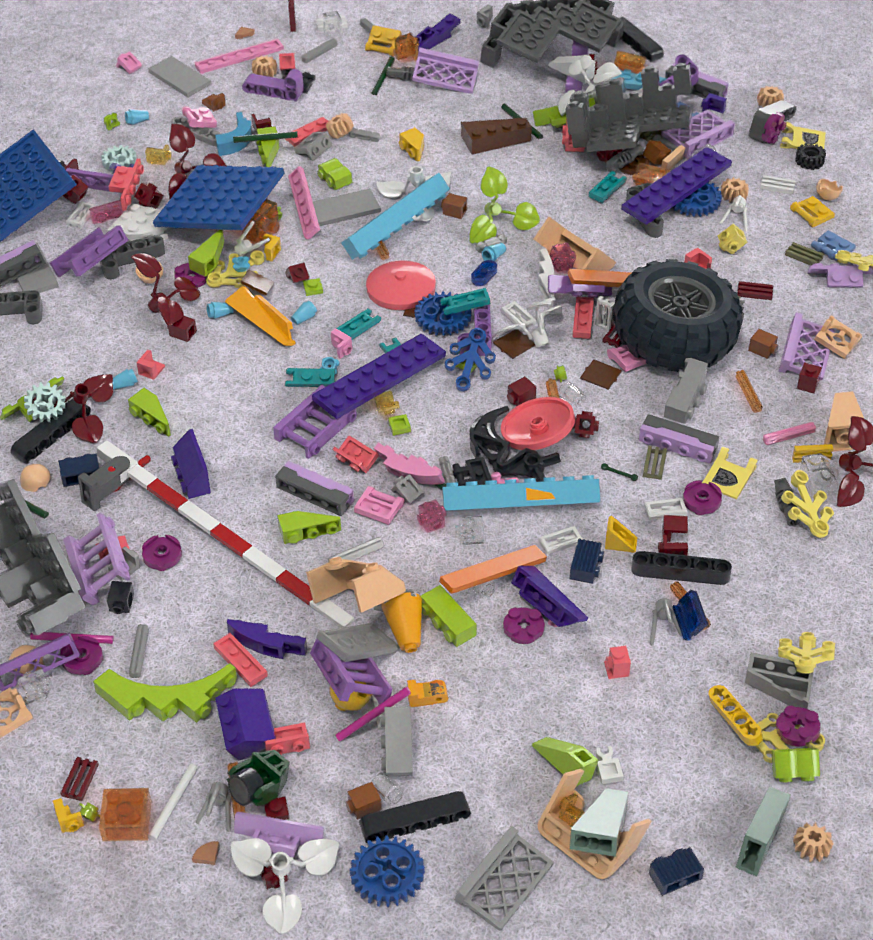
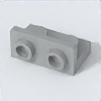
M326 131L313 132L294 147V151L296 154H307L310 161H314L328 150L332 143Z

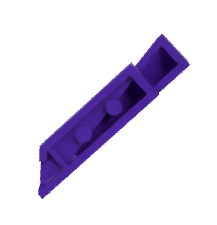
M518 566L511 584L520 588L519 595L558 627L585 622L589 619L535 566Z

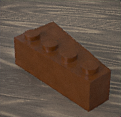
M527 118L461 122V137L473 155L530 142L532 126Z

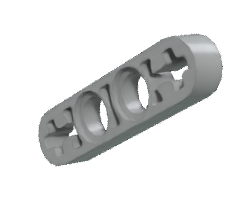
M175 117L171 120V124H180L189 129L193 128L191 131L195 139L216 146L215 135L221 134L220 132L210 128L191 127L188 119L183 117Z

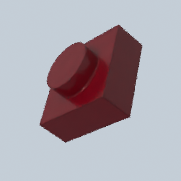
M286 796L275 798L264 804L266 817L282 820L289 819Z

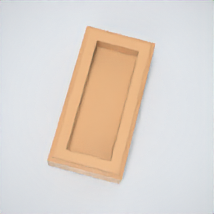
M678 146L663 159L660 172L666 174L681 161L686 147Z

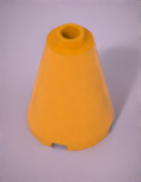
M405 592L388 600L386 603H381V608L400 649L406 653H412L417 651V648L421 645L422 598L417 593L416 596H411V592Z

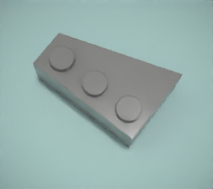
M686 358L684 372L680 371L678 375L681 379L677 386L673 387L666 402L664 418L685 424L687 419L692 418L694 406L698 407L701 399L700 395H704L707 389L705 379L708 363L693 358Z
M751 652L745 683L789 706L807 709L814 672L800 673L796 670L797 667L794 665V662Z
M411 706L385 707V714H380L381 727H385V735H381V749H385L386 757H381L382 771H386V777L413 776Z

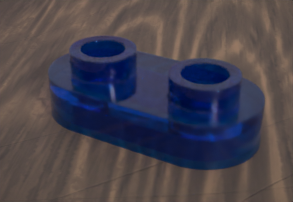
M493 260L483 261L471 274L472 284L476 286L486 285L497 273V263Z

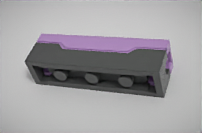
M675 63L666 70L665 78L668 79L673 75ZM698 71L699 80L692 86L691 94L705 99L709 93L721 97L727 95L728 82Z
M34 240L0 256V287L46 264Z
M648 414L640 428L639 441L647 445L651 444L660 447L661 449L667 448L669 451L679 453L681 456L697 459L700 462L711 463L718 449L720 436Z
M288 461L275 475L276 488L336 515L342 516L354 502L353 489L339 484L330 478L323 477L314 471L305 469L298 464Z

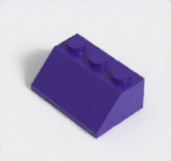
M192 428L172 447L174 455L171 456L173 467L177 466V469H175L177 479H182V482H180L182 493H187L188 499L211 493L207 466Z
M233 688L215 697L226 751L238 761L251 756L253 752L265 749V741L276 739L264 689Z

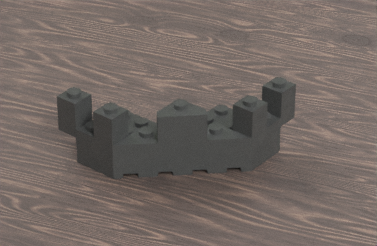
M524 0L518 4L506 3L491 23L490 36L482 45L480 62L494 68L501 58L502 47L538 63L558 34L600 53L605 44L616 47L622 38L625 21L612 15L615 3L610 0Z
M679 63L674 66V85L665 83L660 86L659 70L654 68V66H647L645 69H642V89L631 91L626 94L625 82L622 77L596 85L597 104L589 107L588 93H583V91L574 92L570 97V103L567 104L565 109L568 134L572 136L573 148L587 147V152L636 148L641 132L689 128L693 114L692 106L681 105L678 108L677 95L691 94L692 92L690 65Z
M15 479L0 483V501H4V503L0 504V557L3 563L10 567L0 573V597L8 608L26 599H29L31 602L34 601L35 606L17 614L19 620L16 623L21 632L39 635L67 621V617L86 607L78 592L81 590V587L55 534L40 533Z

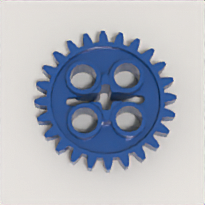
M708 182L673 206L675 207L674 210H680V214L685 212L686 216L692 214L693 217L696 214L701 217L703 213L708 216V212L713 214L714 210H718V207L721 205V191H719V187H715V183L709 184Z
M442 291L441 295L435 292V296L428 294V298L423 297V301H418V305L415 306V321L418 322V327L423 328V331L428 329L429 334L435 332L436 336L439 333H442V336H444L445 333H448L451 336L453 331L458 334V329L464 330V326L468 327V322H471L472 310L469 309L445 315L443 309L449 307V305L442 306L440 300L452 296L451 292L447 295L444 291Z
M388 835L385 836L384 841L376 837V843L373 844L368 840L367 848L361 845V853H354L355 860H351L352 868H350L351 884H355V892L360 891L361 899L368 896L369 904L375 899L377 900L378 907L382 901L386 903L387 907L390 906L391 901H394L395 905L399 906V899L407 902V895L415 897V890L421 889L420 882H424L423 874H425L423 858H419L420 851H414L413 844L406 846V839L399 843L397 836L394 837L393 841H389ZM402 865L407 866L406 868H399ZM369 874H375V876H373V877H369V876H367V875H369ZM391 883L396 884L395 886H388Z

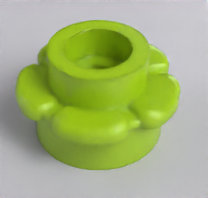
M557 365V369H554V375L556 380L560 379V382H562V380L567 379L564 365Z

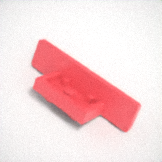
M139 158L136 159L133 168L117 166L108 186L109 192L122 193L120 199L123 211H126L128 205L131 204V197L135 194L136 185H139L140 176L144 172V166L141 165V159Z

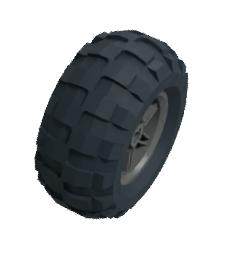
M666 259L665 262H648L645 267H638L625 279L616 295L613 320L620 341L623 345H627L632 355L636 358H644L646 363L651 366L666 367L668 371L679 372V369H685L686 358H693L708 363V368L722 360L737 343L743 322V312L737 292H734L732 284L727 279L718 277V272L710 268L700 267L698 263L690 261L685 263L678 262L677 259Z

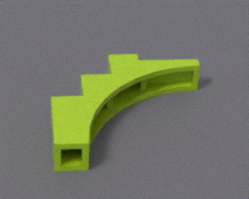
M229 663L216 673L197 681L172 686H155L134 682L120 676L109 668L96 678L93 683L96 693L129 721L134 717L140 716L144 709L147 708L162 722L167 718L173 717L177 710L180 709L197 723L200 719H205L209 716L212 710L211 701H215V697L219 696L226 688H231L237 680L236 668Z

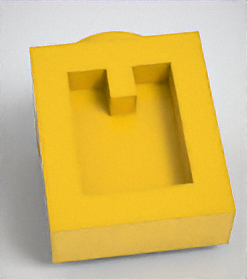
M265 234L263 236L264 240L269 238L270 241L264 244V253L266 260L272 262L281 250L280 237Z
M62 798L52 800L62 833L75 832L84 826L81 812L71 814L69 806L63 805Z

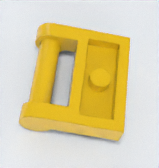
M373 25L368 42L365 44V50L387 53L389 56H394L402 32ZM376 42L391 45V47H383L379 45H374L373 43Z
M814 196L800 202L795 201L790 206V210L802 216L812 228L835 216L833 211Z

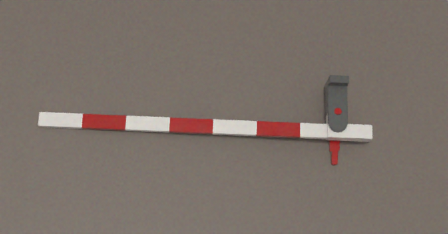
M105 441L97 447V456L105 461L106 464L89 476L86 473L78 476L81 502L93 511L101 507L100 501L112 492L118 491L123 484L133 479L340 628L348 627L354 621L353 616L329 599L314 603L309 585L145 470L143 467L151 461L150 456L146 455L137 462L109 441Z

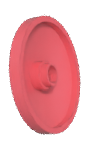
M399 260L388 262L375 268L367 278L366 287L369 298L375 304L392 310H407L415 308L418 305V301H423V297L428 298V294L433 296L436 283L434 274L426 266L413 261Z
M556 397L532 399L518 405L505 416L501 424V433L504 441L509 442L510 447L514 449L524 450L528 448L538 450L559 442L570 433L575 424V414L572 406L563 399Z

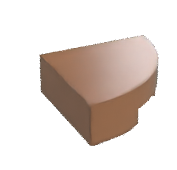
M240 27L235 34V39L251 37L255 34V30Z
M219 841L208 842L200 846L193 854L192 862L215 865L220 846Z

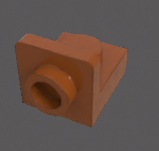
M225 94L209 95L202 99V104L213 112L226 106Z

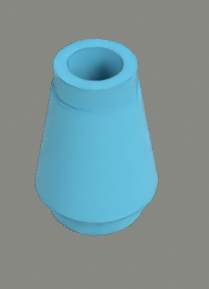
M133 109L125 111V121L127 124L133 125L149 120L148 111Z
M503 243L486 246L482 251L483 259L486 262H494L506 252V246Z
M211 301L206 307L208 317H213V319L234 312V308L225 302Z
M311 301L303 302L291 316L292 322L298 325L315 316L317 312L315 305Z
M126 369L113 377V390L133 386L134 383L138 382L133 369Z

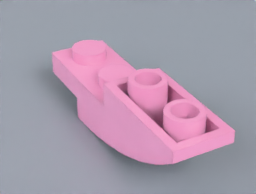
M379 442L374 447L379 457L384 460L383 464L386 469L398 477L403 476L405 478L410 474L416 483L435 485L445 482L442 476L443 472L436 466H429L422 457L417 458L411 454L407 458L401 453L398 455L394 453L395 451L390 446H383Z

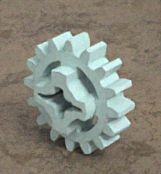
M122 145L119 147L113 146V149L107 148L108 151H104V155H101L102 165L105 166L106 170L109 169L112 163L129 167L130 164H135L137 159L136 151H133V148L129 149L128 146L122 147Z
M40 382L39 387L32 386L33 391L27 390L28 396H24V402H26L24 407L28 409V415L33 414V420L39 417L40 422H43L44 419L50 422L51 417L55 420L57 419V413L63 414L62 409L65 408V396H62V390L57 391V385L50 387V382H47L46 386H43L42 382Z

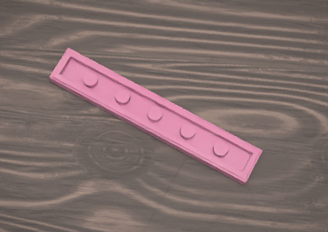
M274 39L195 62V67L202 74L251 60L255 57H261V55L264 56L282 51L284 46L278 39Z
M298 166L288 175L304 238L310 239L320 231L304 169Z

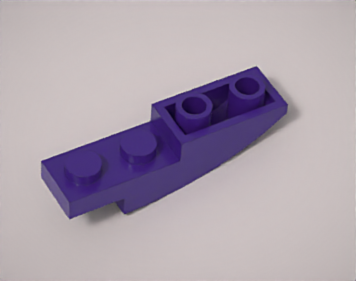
M449 13L432 28L427 26L410 40L407 45L418 52L419 48L429 50L452 36L451 31L461 24V20Z
M227 619L228 634L231 633L243 646L255 652L278 659H283L285 653L306 656L307 640L305 637L285 635L278 632L272 633L268 631V625L262 623Z

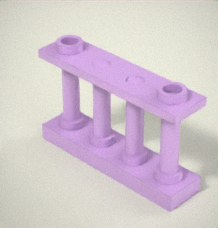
M100 512L97 514L100 525L80 540H76L70 535L63 539L72 571L81 587V590H79L81 599L91 605L100 602L97 594L98 589L119 575L127 581L131 579L128 571L129 566L125 562L114 528L115 523L112 518L106 517ZM103 533L104 540L85 553V545ZM107 548L109 554L89 568V560ZM112 562L113 569L94 582L93 575Z

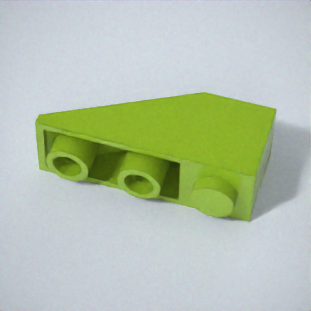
M276 126L257 129V134L278 133ZM279 139L255 141L256 146H258L259 155H261L262 165L265 164L266 167H271L280 148Z
M218 230L195 251L190 253L188 256L190 270L206 277L217 268L224 245L223 230Z
M142 388L128 399L129 411L134 417L138 416L146 425L153 426L158 433H163L168 437L171 436L168 420L157 395L146 388Z
M302 511L277 515L278 527L284 544L297 543L300 540L314 539L321 535L335 534L341 531V519L339 516Z
M545 737L532 743L531 746L563 775L567 772L582 769L584 773L577 786L592 779L598 759L584 746L550 737Z

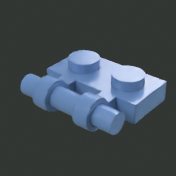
M829 230L821 235L818 241L814 240L811 243V247L815 248L816 251L828 255V258L837 261L838 259L835 258V254L838 253V250L853 252L856 248L855 244Z

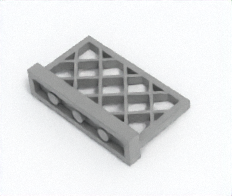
M511 825L458 889L454 901L460 905L465 904L490 925L501 931L551 868L554 861L520 837L518 830ZM517 843L525 849L526 855L514 856L513 848ZM539 859L546 864L541 870H533L531 860ZM527 860L529 870L517 871L515 861ZM501 862H511L513 872H501ZM530 875V886L520 887L518 876ZM514 877L516 887L504 888L502 878ZM489 878H498L500 888L487 889L486 881ZM517 892L518 901L516 903H506L505 893ZM501 893L502 904L490 905L488 894ZM475 895H485L486 905L478 906L471 899ZM503 909L504 918L501 922L492 917L491 910Z

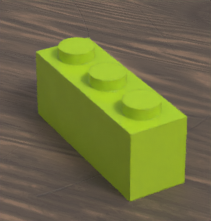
M441 585L421 595L422 614L429 616L433 626L443 632L447 642H452L458 647L477 636V624Z

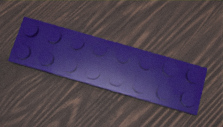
M706 147L621 204V210L647 225L730 168L732 160Z
M421 333L312 394V400L335 419H338L446 357V351Z

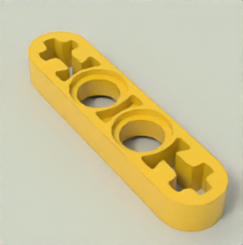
M722 685L710 688L708 694L711 704L742 741L749 746L760 744L763 740L760 726L729 690ZM728 706L735 707V709L732 711L724 710ZM739 719L746 720L744 724L735 723Z

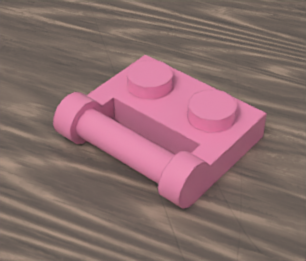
M188 106L182 108V113L187 117L191 127L216 128L217 121L209 109L203 107L190 109Z
M627 345L607 350L609 359H613L625 372L647 364L644 358H636L632 355Z
M368 486L354 506V512L389 525L398 510L403 506L405 499L399 496L397 498L375 490L374 487Z

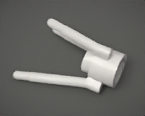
M739 195L733 199L732 204L729 205L719 224L725 221L732 210L735 213L743 212L744 231L747 232V207H745L746 200L744 197Z
M254 221L248 225L243 234L236 240L238 244L235 245L234 249L239 256L243 257L250 251L270 241L267 238L252 245L249 240H243L254 225Z

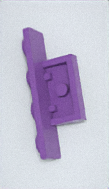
M548 275L549 293L572 294L573 297L588 295L589 298L612 296V287L571 284L568 276Z

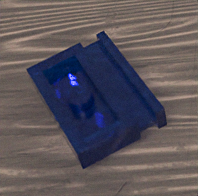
M689 590L678 601L677 605L672 606L683 640H692V636H696L709 625L697 591Z

